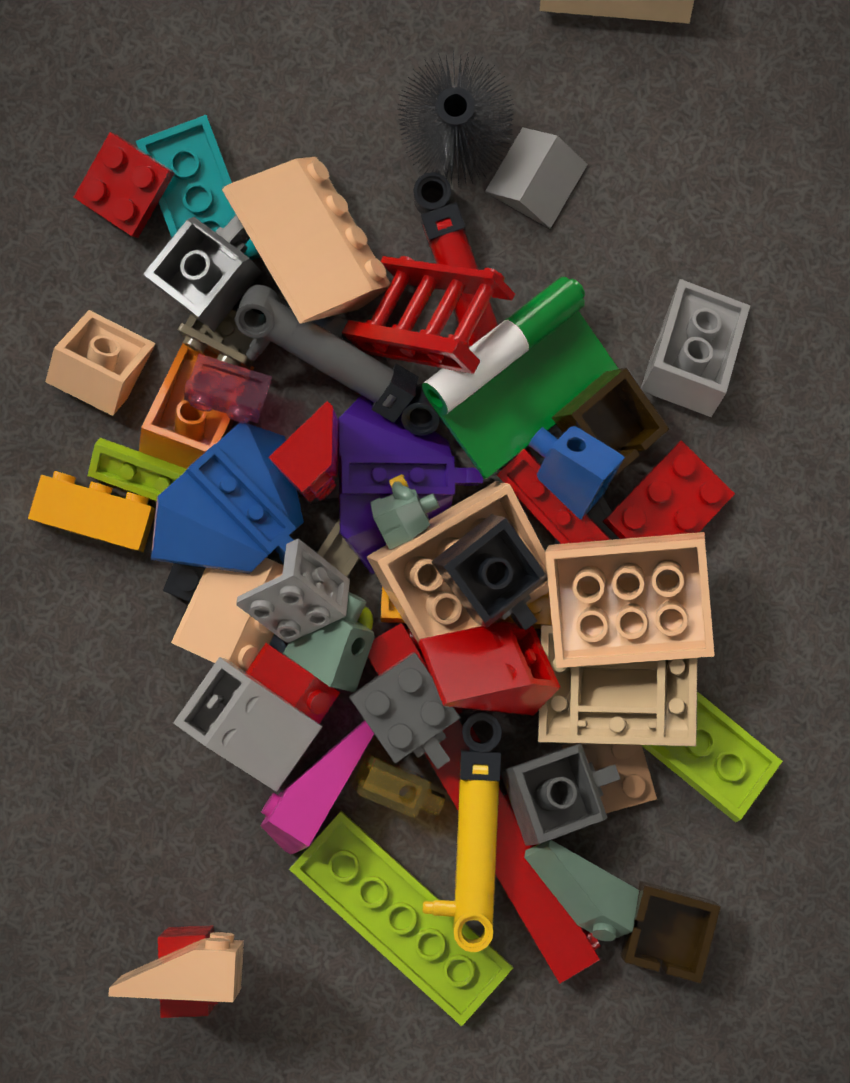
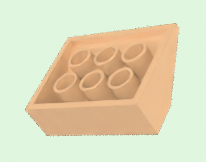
M317 157L291 160L228 184L222 189L300 324L359 310L388 289L390 281L386 276L387 273L384 265L375 258L367 244L365 233L355 224L348 212L347 202L337 193L329 179L327 168Z
M499 481L493 482L430 519V526L427 530L418 534L411 541L391 550L385 545L367 556L382 587L417 642L422 638L481 626L475 623L431 561L491 514L505 517L547 575L545 550L510 484ZM548 580L529 594L531 599L526 604L549 592ZM500 617V618H499L498 620H496L493 624H495V623L501 621L502 618Z
M704 532L548 545L545 555L556 668L715 656Z

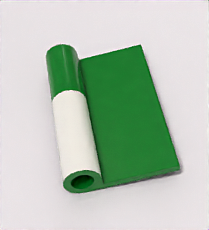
M558 278L470 346L469 349L480 360L474 374L442 368L422 384L426 398L484 479L490 477L525 449L533 436L542 427L548 430L556 423L551 417L604 372L618 369L579 312L585 306V291L582 285L573 278Z

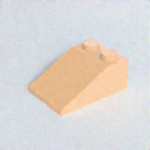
M210 933V938L197 941L123 974L109 987V996L234 1002L241 990L244 940H234V934Z

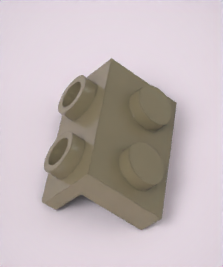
M234 310L229 312L214 332L193 315H190L186 324L181 323L178 328L182 337L185 338L183 344L202 354L207 349L219 355L216 360L234 371H237L239 366L249 371L254 360H250L246 355L254 338L244 335L238 329L235 322L237 312Z

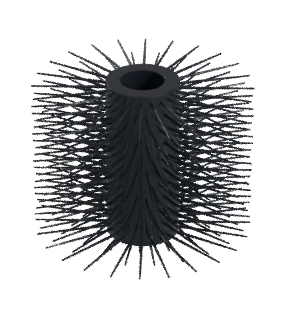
M453 50L454 87H452L446 55L447 76L441 61L439 64L440 74L437 70L438 78L432 69L431 71L434 76L432 74L431 76L434 81L430 76L426 75L428 81L423 75L421 76L429 87L424 81L422 83L429 90L423 85L421 87L424 90L412 85L424 95L416 90L414 92L418 95L406 92L414 96L408 99L415 103L403 101L410 105L398 104L407 109L397 110L409 113L398 114L399 116L412 118L398 119L406 121L399 125L407 126L400 130H408L400 135L410 134L401 140L412 138L403 144L415 141L410 145L412 146L421 142L412 149L415 150L421 147L415 152L416 154L427 147L414 158L416 159L422 154L423 157L418 161L420 162L424 158L423 163H426V167L429 163V168L434 163H436L435 167H437L439 162V165L441 163L442 168L444 166L448 173L450 165L451 185L455 151H457L459 187L458 151H460L466 184L465 165L470 175L473 171L472 166L474 167L475 165L476 167V164L479 170H481L479 166L482 167L479 161L483 158L489 164L493 160L490 157L491 155L497 160L499 159L487 150L489 149L491 152L499 154L487 144L495 147L497 150L499 148L493 144L505 147L497 142L510 144L498 137L510 139L501 134L513 135L505 132L513 130L505 127L513 125L511 123L505 124L513 119L500 120L506 119L513 114L509 116L500 114H509L507 112L514 109L505 108L514 104H505L511 100L501 101L508 96L496 99L502 95L497 92L503 88L492 92L498 87L496 86L486 92L496 83L494 81V83L488 85L496 78L495 76L480 88L488 79L486 77L481 84L483 78L493 67L490 70L488 69L480 80L481 77L479 75L475 79L477 73H475L474 78V73L472 74L471 72L470 75L469 68L465 62L462 74L461 55L457 87H455Z

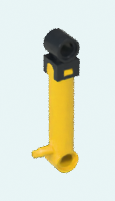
M476 712L468 716L462 727L463 739L469 750H461L455 901L434 900L423 902L424 914L454 917V938L462 949L469 952H479L485 949L493 937L498 795L501 753L500 751H493V748L499 743L502 731L497 719L485 712ZM477 721H487L493 729L492 737L483 743L474 741L470 735L472 725ZM469 920H477L484 926L483 934L477 939H469L462 933L463 925Z

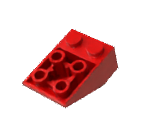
M500 622L491 624L488 628L480 626L422 638L418 642L443 706L535 715L561 688L534 626L523 630V628H518L515 623Z

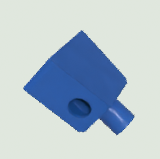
M576 426L570 427L559 439L542 427L529 443L531 448L545 458L537 473L538 479L579 519H582L603 497L625 458L619 452Z

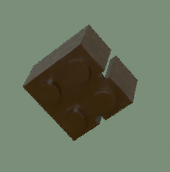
M627 368L604 372L551 417L563 434L570 427L576 426L623 455L625 458L615 476L640 455L637 451L646 450L669 430Z
M639 881L637 888L639 894L635 913L637 923H634L633 931L625 935L620 953L621 958L625 963L658 972L661 966L666 974L701 983L721 906L710 899Z

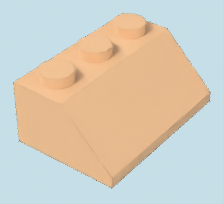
M265 558L250 574L205 568L171 643L216 663L219 657L228 659L246 672L265 643L270 644L274 633L236 605L237 597L281 576L284 565Z

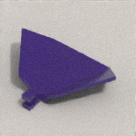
M361 395L338 418L340 534L373 575L375 572L367 556L387 544L373 519L370 502L393 494L389 482L390 479L401 474L404 475L408 488L411 490L415 489L420 499L433 493L435 494L440 508L427 513L430 520L451 508L452 498L455 495V485L478 486V484L483 483V477L477 468H455L454 456L451 455L449 441L434 431L425 436L412 434L405 429L402 423V413L393 423L371 410L373 402Z

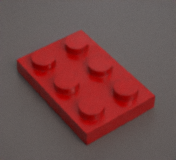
M681 440L602 522L620 539L699 533L735 493Z

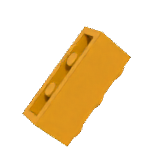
M54 471L53 477L41 475L28 519L144 553L156 512L154 507L148 505L149 498L127 492L125 499L111 495L112 487L95 482H90L89 488L75 484L76 477Z

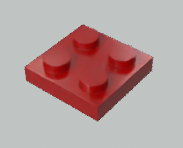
M110 132L73 198L130 236L138 238L175 172L119 135Z

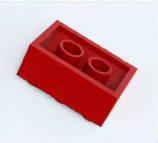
M328 401L325 402L269 456V459L310 503L315 498L322 501L337 486L334 480L338 477L339 421L333 406Z
M265 643L246 671L247 674L318 724H320L340 694L337 689L329 687L268 643Z

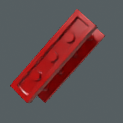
M383 256L380 262L394 278L371 320H366L365 323L348 320L342 334L366 354L474 374L480 360L469 349L470 344L468 341L491 297L513 300L515 293L504 282L505 277L492 268L478 270L415 261L407 256H401L400 258ZM407 284L418 286L398 325H393L392 328L385 327ZM433 290H446L426 329H422L420 332L412 331ZM462 293L473 294L474 297L454 335L450 334L448 337L440 336Z

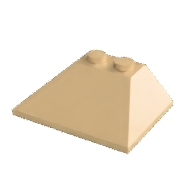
M541 625V644L561 688L539 709L538 742L696 746L698 658L556 668L552 626Z

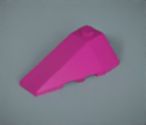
M365 720L282 790L279 795L273 793L264 805L261 813L266 817L260 826L290 855L309 847L372 739L374 732Z

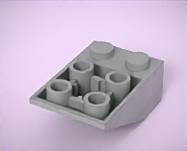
M221 657L218 658L173 722V724L201 744L276 792L322 728L320 724L228 659Z

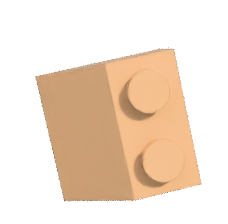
M88 310L55 346L45 382L113 416L130 395L156 343Z

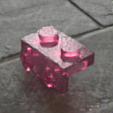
M198 354L190 380H187L184 388V400L188 401L192 407L201 411H211L214 409L227 413L230 419L237 422L248 423L253 421L258 423L272 383V376Z

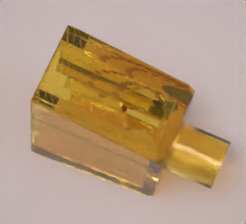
M366 752L352 785V788L360 796L413 818H416L419 810L433 816H438L445 801L444 794L429 788L431 782L424 776L369 752ZM405 785H409L408 792L405 795L400 796L399 792L401 788Z

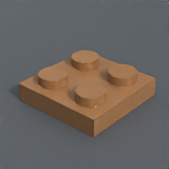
M567 743V744H563V745H562V749L567 748V747H570V746H573V745H577V744H580V743ZM582 744L588 763L592 762L595 770L615 764L620 776V780L601 786L603 796L600 798L606 813L657 799L641 745Z

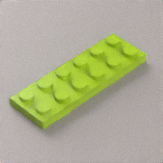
M342 810L289 868L294 875L461 1027L513 969V965L490 945L479 952H469L462 949L454 938V917L424 914V901L440 899ZM466 923L463 925L462 933L465 937L469 939L480 937Z

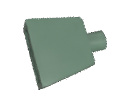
M349 592L346 617L289 642L283 654L329 687L355 692L374 640V632L358 621L367 602Z

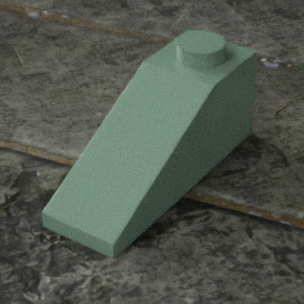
M552 840L543 842L525 851L524 858L578 926L591 932L593 937L601 941H613L615 938L633 931L639 894L638 889Z

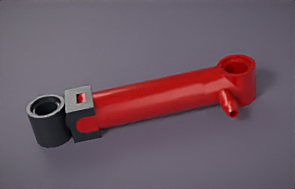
M425 173L415 182L413 196L415 207L421 213V225L429 247H431L436 264L478 269L457 202L450 204V183L447 178L439 173ZM429 188H435L442 193L443 197L438 202L430 203L423 199L422 194ZM462 293L453 310L458 325L474 297L473 294ZM490 301L468 341L470 346L498 326Z

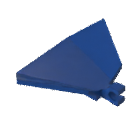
M239 423L191 464L180 477L157 497L151 560L250 574L275 550L284 564L286 544L294 541L289 535L304 522L297 489L269 459V456L286 441L285 436L247 423Z

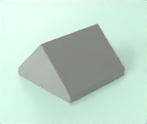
M522 127L485 193L551 229L588 164L557 135Z

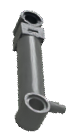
M255 285L245 291L235 316V322L238 329L244 335L254 338L246 352L250 360H256L269 343L272 342L372 401L371 410L395 423L402 413V423L410 433L425 436L437 429L440 416L426 398L422 389L423 383L417 384L419 376L397 363L392 369L312 321L300 324L292 309L282 304L277 293L267 286ZM252 309L260 310L264 314H258L254 312ZM418 408H424V409H427L428 411H422V410H419Z

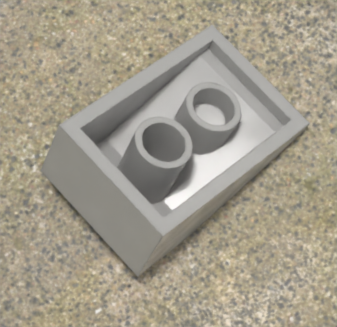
M680 279L650 357L641 386L642 391L712 417L727 392L750 305Z

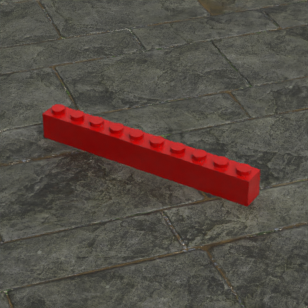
M402 623L373 640L368 658L378 675L412 652L417 654L430 673L427 664L418 651L420 646L410 629H405ZM453 707L458 715L463 712L461 708ZM459 719L442 730L447 738L439 744L450 758L449 762L437 769L427 753H424L458 811L461 750H469L463 739V726ZM471 727L470 735L472 739L476 742L481 743L475 731ZM499 789L495 875L560 984L599 961L600 959L595 950L601 947V945L591 932L585 929L582 930L524 858L526 850L539 844L525 846L508 794L503 796Z

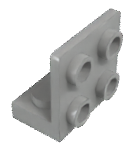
M296 539L286 544L282 575L238 596L236 605L283 641L289 643L346 617L350 579L300 539Z

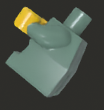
M402 474L389 480L393 494L370 502L373 519L389 550L411 541L418 534L427 530L430 526L427 513L440 508L434 493L420 499L415 489L411 490L408 488V483Z

